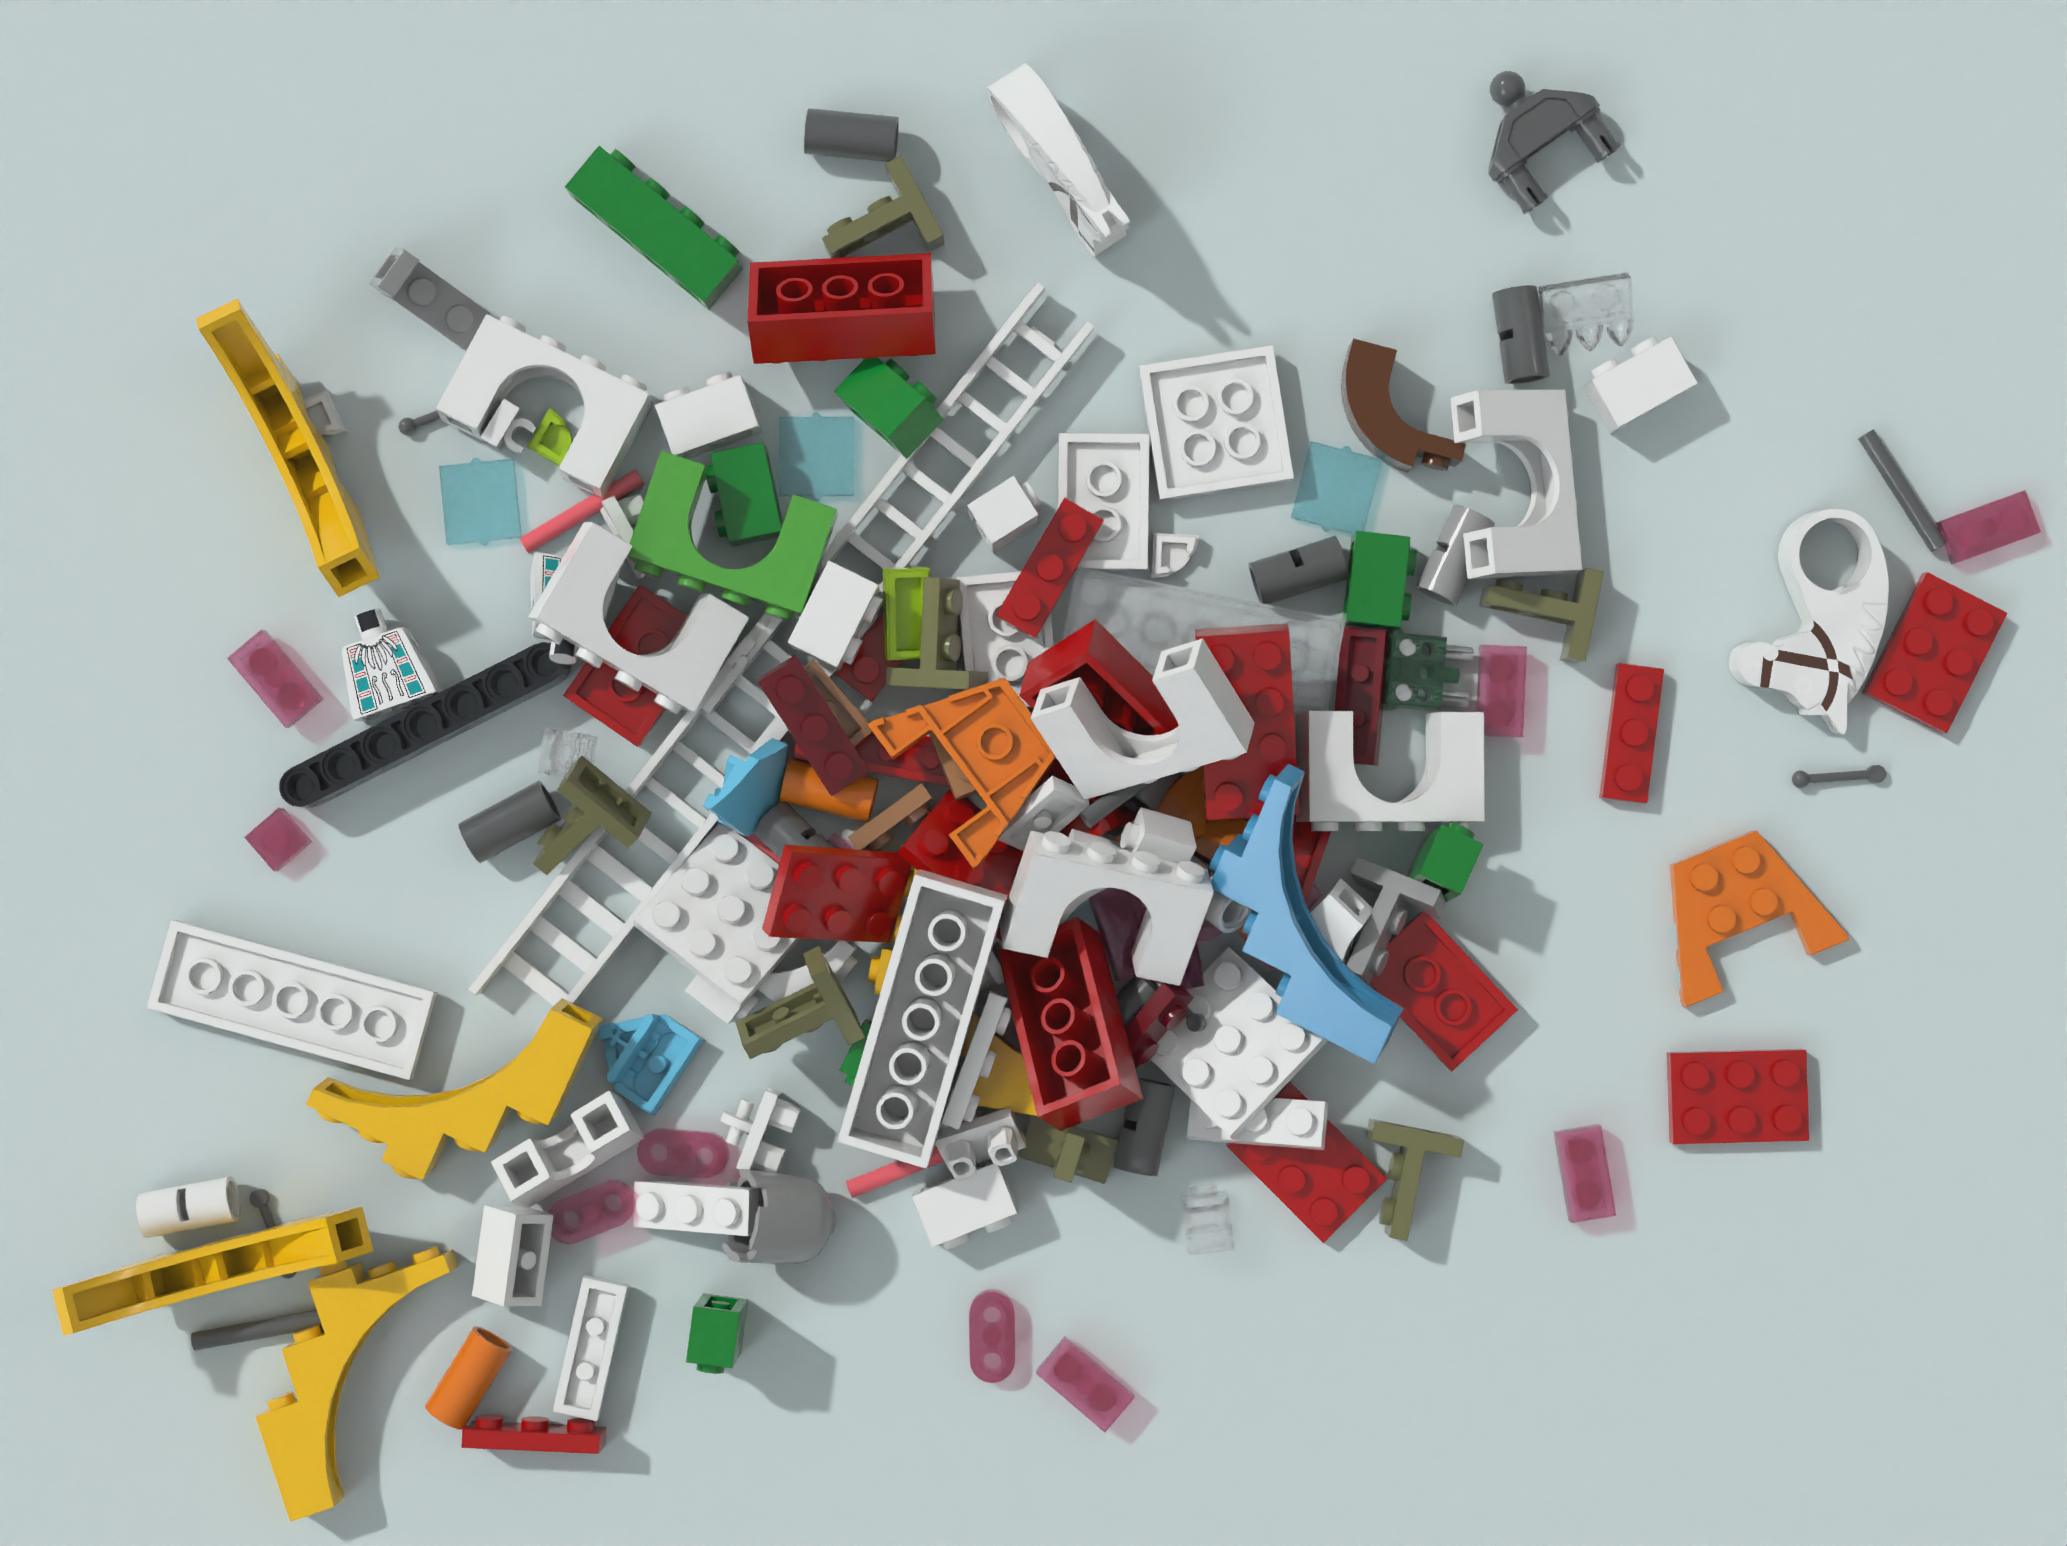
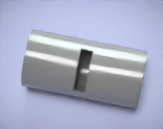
M1454 505L1436 542L1438 545L1435 550H1432L1415 588L1440 602L1457 606L1469 580L1467 579L1463 534L1494 527L1495 523L1472 509Z

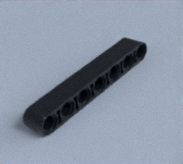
M541 642L534 644L290 768L280 779L279 791L281 797L286 803L296 807L313 808L320 806L555 687L567 679L571 672V664L558 663V668L552 675L542 676L538 671V660L544 653L550 652L551 643ZM512 672L518 681L517 689L512 695L503 697L498 692V680L503 674ZM472 693L476 698L477 708L471 716L464 718L457 710V702L462 695ZM430 713L436 720V729L431 736L423 738L417 731V722L421 716ZM390 734L395 740V750L391 756L384 759L378 754L376 746L380 737ZM348 754L354 760L355 768L350 777L342 779L337 773L336 765L339 758ZM308 775L313 780L314 791L310 797L303 800L297 794L296 783L302 776Z

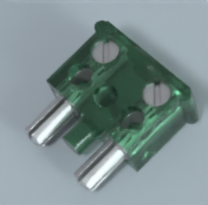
M1401 628L1391 630L1383 710L1407 708L1436 711L1441 710V705L1467 707L1470 701L1442 698V696L1470 698L1468 692L1443 689V683L1458 684L1460 677L1459 668L1445 667V660L1471 662L1473 656L1449 654L1446 651L1473 654V648L1447 645V637L1404 633ZM1423 644L1429 648V655L1427 657L1422 653L1421 648ZM1421 667L1427 670L1426 679H1423L1420 675ZM1419 689L1425 692L1426 697L1423 702L1418 698Z

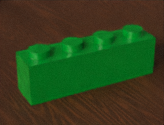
M598 146L566 184L565 189L569 195L709 310L743 270L739 260L736 258L740 253L739 250L721 235H718L714 240L701 229L705 223L689 208L684 206L678 211L666 200L670 197V194L655 180L649 177L644 183L632 173L636 166L621 152L614 149L609 154L601 146Z

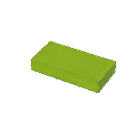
M927 566L882 568L884 659H920L924 577H931L930 568Z

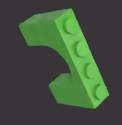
M661 450L630 541L632 548L627 557L636 562L634 570L657 578L661 577L662 571L680 576L677 584L699 592H704L706 585L722 590V599L744 607L748 606L749 600L767 605L766 614L786 621H791L793 614L801 616L812 594L838 516L837 509L793 494L778 540L774 548L763 560L755 565L741 569L719 567L707 561L697 551L692 538V519L708 470L704 464Z

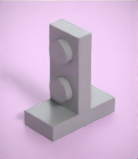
M395 247L369 284L382 294L389 296L462 350H466L486 314L490 315V313L421 264L420 260L405 249Z
M1357 857L1350 872L1355 883L1358 886L1378 893L1379 896L1347 963V967L1369 985L1373 975L1380 976L1386 966L1389 951L1385 949L1392 934L1399 935L1404 927L1408 911L1404 909L1405 906H1410L1440 918L1446 900L1442 891Z

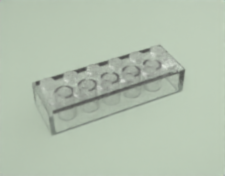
M1077 566L1062 640L1096 619L1154 676L1161 651L1196 641L1195 629L1287 623L1290 634L1293 707L1313 711H1326L1329 708L1346 620Z

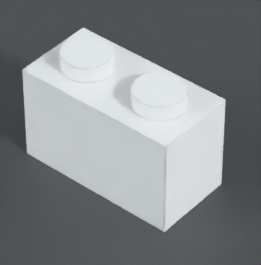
M1655 336L1630 349L1634 357L1619 365L1616 359L1613 358L1591 371L1594 379L1585 385L1584 389L1610 434L1698 384L1671 336L1659 343Z
M731 372L721 373L705 381L707 386L690 392L688 387H684L663 395L664 402L656 404L655 407L672 454L688 459L762 432L745 381L741 375L732 377Z
M1012 476L968 504L967 508L972 522L992 553H995L1038 525L1039 514L1037 512L1041 510V502L1027 481L1020 485L1016 478Z
M828 560L787 643L790 647L839 671L844 662L851 665L863 640L857 638V635L864 621L872 624L882 605L883 599L877 597L880 591L879 585Z
M992 1160L976 1166L973 1176L961 1180H956L953 1176L915 1190L912 1194L931 1246L934 1247L942 1244L944 1250L954 1248L969 1241L967 1233L985 1227L987 1233L1004 1228L1012 1223L1010 1216L1017 1214V1206L1002 1168L999 1165L993 1164Z
M484 1205L472 1296L503 1307L541 1306L554 1215L532 1208H525L521 1205Z

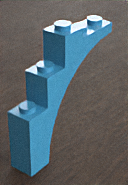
M1288 764L1277 777L1270 774L1265 781L1258 797L1259 800L1265 803L1259 815L1254 813L1251 816L1243 835L1238 834L1228 846L1221 844L1216 850L1209 869L1215 871L1211 884L1214 891L1252 909L1242 932L1248 934L1242 951L1285 972L1275 993L1282 997L1275 1014L1375 1064L1386 1048L1404 1008L1373 990L1344 964L1321 934L1306 906L1296 874L1292 841L1295 803L1305 772Z

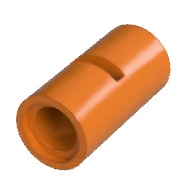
M790 758L783 779L780 802L868 823L872 814L879 779L862 776L831 796L809 762Z
M474 1326L425 1404V1409L442 1423L462 1430L469 1422L512 1352V1347L496 1334L484 1328Z

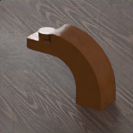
M1353 338L1348 346L1344 361L1341 395L1347 420L1359 441L1375 457L1387 465L1407 473L1413 467L1416 457L1423 458L1421 464L1432 469L1447 471L1449 466L1456 467L1462 461L1466 443H1454V440L1416 430L1406 424L1395 412L1389 396V380L1397 350Z

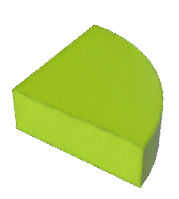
M549 408L527 447L560 466L573 442V437L562 417Z

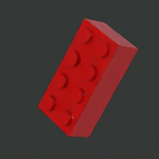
M931 253L750 263L747 322L753 364L936 354L935 298Z
M1287 623L1195 629V640L1203 638L1255 722L1247 753L1241 754L1232 760L1223 759L1203 765L1207 820L1249 818L1254 813L1259 815L1265 802L1259 800L1258 797L1269 775L1272 774L1277 777L1288 764L1297 768L1290 634ZM1297 797L1294 815L1299 814V797Z
M1077 917L1058 926L1048 958L1003 948L997 950L1037 1117L1062 1131L1143 1099L1101 934Z

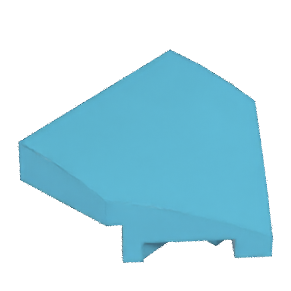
M772 738L750 754L746 761L729 755L726 761L723 787L715 789L714 795L709 793L703 807L707 811L714 813L718 817L717 821L720 824L746 837L754 834L761 818L779 803L788 744Z
M648 1014L637 1019L603 1024L598 1028L600 1040L604 1042L608 1074H606L607 1082L613 1083L615 1091L649 1115L654 1116L705 1041L702 1037L667 1014Z

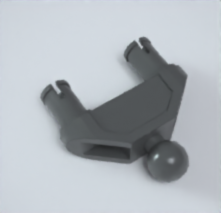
M1504 71L1492 79L1490 94L1493 101L1500 106L1510 107L1512 111L1505 115L1499 125L1488 174L1494 182L1496 181L1498 184L1503 182L1521 207L1524 215L1532 211L1534 206H1539L1548 198L1547 194L1542 191L1525 167L1527 159L1568 130L1571 133L1576 131L1595 157L1597 163L1603 161L1606 158L1605 156H1610L1622 146L1598 115L1601 111L1599 108L1600 104L1594 96L1580 92L1542 89L1529 99H1526L1524 97L1525 83L1523 78L1516 72Z

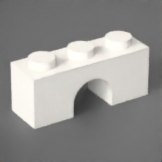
M607 1091L571 1113L570 1116L573 1123L560 1133L539 1141L529 1138L491 1161L510 1201L525 1208H530L643 1140L645 1137L625 1100L613 1092Z

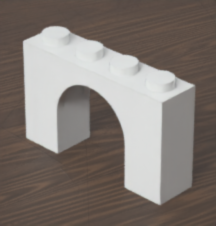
M486 314L436 407L441 420L481 439V435L502 400L518 384L538 377L561 380L573 387L584 401V418L559 467V471L563 480L604 498L652 407L650 394L646 392L647 387L631 376L623 375L619 379L605 372L606 366L592 357L582 355L581 359H578L566 353V347L551 337L542 335L539 340L524 333L526 328L512 318L501 316L498 320Z
M1476 390L1450 398L1454 443H1497L1508 447L1523 462L1531 484L1529 509L1524 519L1516 527H1490L1463 534L1467 579L1554 576L1582 570V548L1579 539L1577 500L1575 497L1572 466L1573 456L1568 425L1569 413L1565 390Z
M584 522L528 618L539 624L535 631L558 645L565 639L577 646L578 650L575 655L596 668H600L602 663L618 671L614 678L627 687L639 692L641 686H644L656 693L654 702L676 715L680 709L695 713L749 617L712 594L700 593L679 631L665 647L645 655H636L626 651L613 640L606 628L603 617V602L611 582L630 552L632 545L594 522Z
M1203 638L1161 651L1152 681L1179 725L1172 731L1164 734L1140 735L1126 731L1114 724L1103 713L1081 677L1040 689L1030 719L1084 800L1141 783L1150 784L1168 775L1182 771L1191 772L1200 766L1223 759L1232 760L1241 754L1247 753L1255 722Z
M1305 711L1295 713L1297 768L1305 772L1298 793L1299 814L1296 815V822H1311V831H1339V822H1355V831H1382V822H1398V831H1426V822H1442L1447 827L1449 823H1455L1469 829V822H1485L1484 712H1436L1425 714L1426 761L1423 776L1412 793L1394 803L1383 801L1372 795L1362 785L1356 774L1353 759V711Z
M1030 831L1000 922L1003 949L1048 958L1061 917L1073 900L1094 889H1122L1138 897L1146 906V911L1131 951L1136 977L1180 986L1214 893L1208 869H1204L1191 861L1176 863L1159 859L1154 854L1146 851L1131 853L1117 850L1111 845L1100 841H1092L1090 843L1076 841L1055 831H1048L1046 833Z

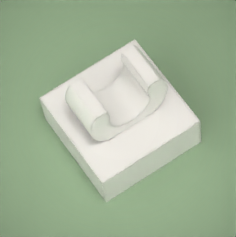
M503 399L480 438L498 450L505 442L511 451L522 454L525 449L513 441L514 431L518 428H525L534 434L536 427L531 421L519 418L522 413L519 407Z

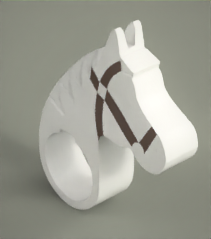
M1024 63L986 87L988 99L1007 134L1023 157L1050 185L1069 217L1074 232L1087 251L1095 257L1126 237L1127 233L1125 230L1129 228L1128 224L1131 223L1128 216L1113 197L1100 172L1097 171V166L1092 161L1090 154L1087 153L1085 145L1081 143V139L1074 127L1069 123V119L1034 70Z
M1826 509L1810 512L1796 519L1786 529L1779 544V568L1800 618L1801 628L1795 633L1777 638L1772 644L1766 642H1744L1737 645L1730 653L1729 670L1739 683L1746 686L1778 691L1784 694L1794 706L1798 707V714L1820 715L1830 731L1845 734L1847 730V704L1853 699L1865 681L1883 634L1888 610L1889 577L1884 552L1876 532L1868 521L1849 510ZM1822 520H1831L1841 524L1852 534L1856 541L1858 562L1853 575L1846 582V588L1843 585L1831 591L1820 588L1807 578L1801 567L1799 553L1802 540L1808 530Z

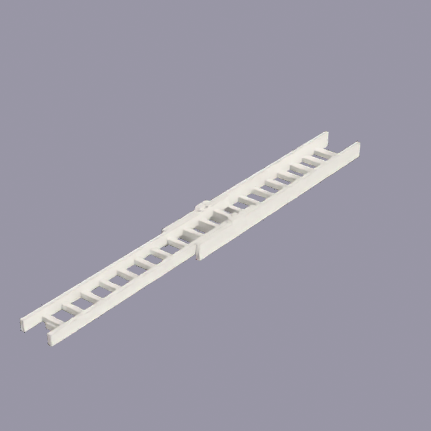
M1037 282L936 410L944 419L955 404L959 402L994 429L998 435L978 459L937 427L907 459L900 455L826 549L816 581L820 578L828 560L832 562L847 542L881 569L908 567L1094 331V325L1087 321L1061 353L1055 348L1056 343L1034 326L1029 328L1022 322V319L1045 291V287ZM1013 331L1054 363L1035 388L994 357ZM985 366L1026 397L1007 423L966 392ZM929 437L971 468L951 494L910 463ZM902 472L943 503L923 530L882 498ZM874 507L915 539L896 564L855 533ZM882 581V582L879 584L880 591H879L877 597L883 599V581ZM764 613L749 634L744 637L725 661L695 713L686 712L625 790L633 798H636L646 786L699 828L682 851L678 853L648 828L644 827L638 840L670 864L656 884L652 887L599 845L608 834L599 825L589 835L469 987V991L474 995L481 994L500 969L504 967L554 1006L562 998L575 1005L636 929L633 922L636 916L719 823L717 821L718 817L714 813H711L706 819L653 777L672 751H675L722 788L724 775L681 742L682 738L701 715L750 754L772 738L783 742L790 733L765 693L743 676V673L762 649L781 663L791 657L770 640L785 620ZM793 614L799 620L800 616ZM877 615L872 624L864 621L857 638L863 639L879 618ZM821 661L817 663L832 680L838 670ZM734 685H737L776 716L756 742L714 711ZM586 860L590 861L641 902L626 922L622 921L571 880ZM558 896H561L613 937L597 958L543 916ZM530 931L585 973L570 993L566 992L515 951Z

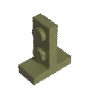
M901 155L885 163L887 175L899 197L894 200L890 196L881 198L867 208L868 214L852 221L851 217H847L832 224L827 229L829 234L822 237L830 258H843L911 221L928 252L945 244L943 233Z
M1589 568L1579 571L1572 602L1567 601L1568 594L1561 591L1541 589L1540 595L1522 592L1523 584L1498 579L1495 586L1488 585L1483 588L1479 606L1566 624L1560 660L1580 663L1586 661L1604 571Z
M924 577L920 668L887 667V686L971 689L988 683L989 672L956 670V661L961 653V641L957 635L958 615L963 608L960 580Z
M581 755L571 765L557 788V791L571 801L573 805L564 815L563 819L565 822L560 827L553 823L540 837L537 844L542 849L533 865L548 875L599 825L629 848L640 837L652 812Z
M820 946L803 953L810 976L814 982L813 984L736 1021L742 1046L750 1059L763 1053L773 1052L783 1043L803 1033L813 1032L832 1019L835 1020L848 1045L865 1038L858 1016Z
M1031 1115L1024 1135L1027 1147L1020 1149L1018 1157L1052 1167L1054 1178L1072 1183L1073 1176L1077 1175L1105 1184L1118 1139L1078 1126H1072L1060 1131L1039 1119L1036 1115Z
M1369 1118L1366 1136L1370 1140L1401 1146L1400 1152H1393L1390 1159L1388 1179L1394 1180L1391 1198L1384 1197L1382 1201L1379 1224L1385 1225L1384 1232L1390 1238L1408 1241L1425 1151L1461 1158L1464 1139L1457 1135Z

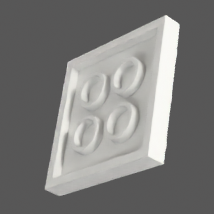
M1273 345L1139 366L1159 501L1293 481L1294 474Z
M720 823L633 920L634 926L740 1009L800 939L769 937L762 930L779 864L735 830Z
M1228 947L1187 989L1194 997L1187 1007L1193 1013L1202 1014L1206 1018L1207 1024L1205 1029L1200 1032L1190 1031L1186 1024L1187 1019L1184 1018L1178 1026L1167 1030L1158 1041L1159 1048L1150 1060L1233 1140L1328 1040L1275 1014L1282 997L1276 995V990L1234 950Z

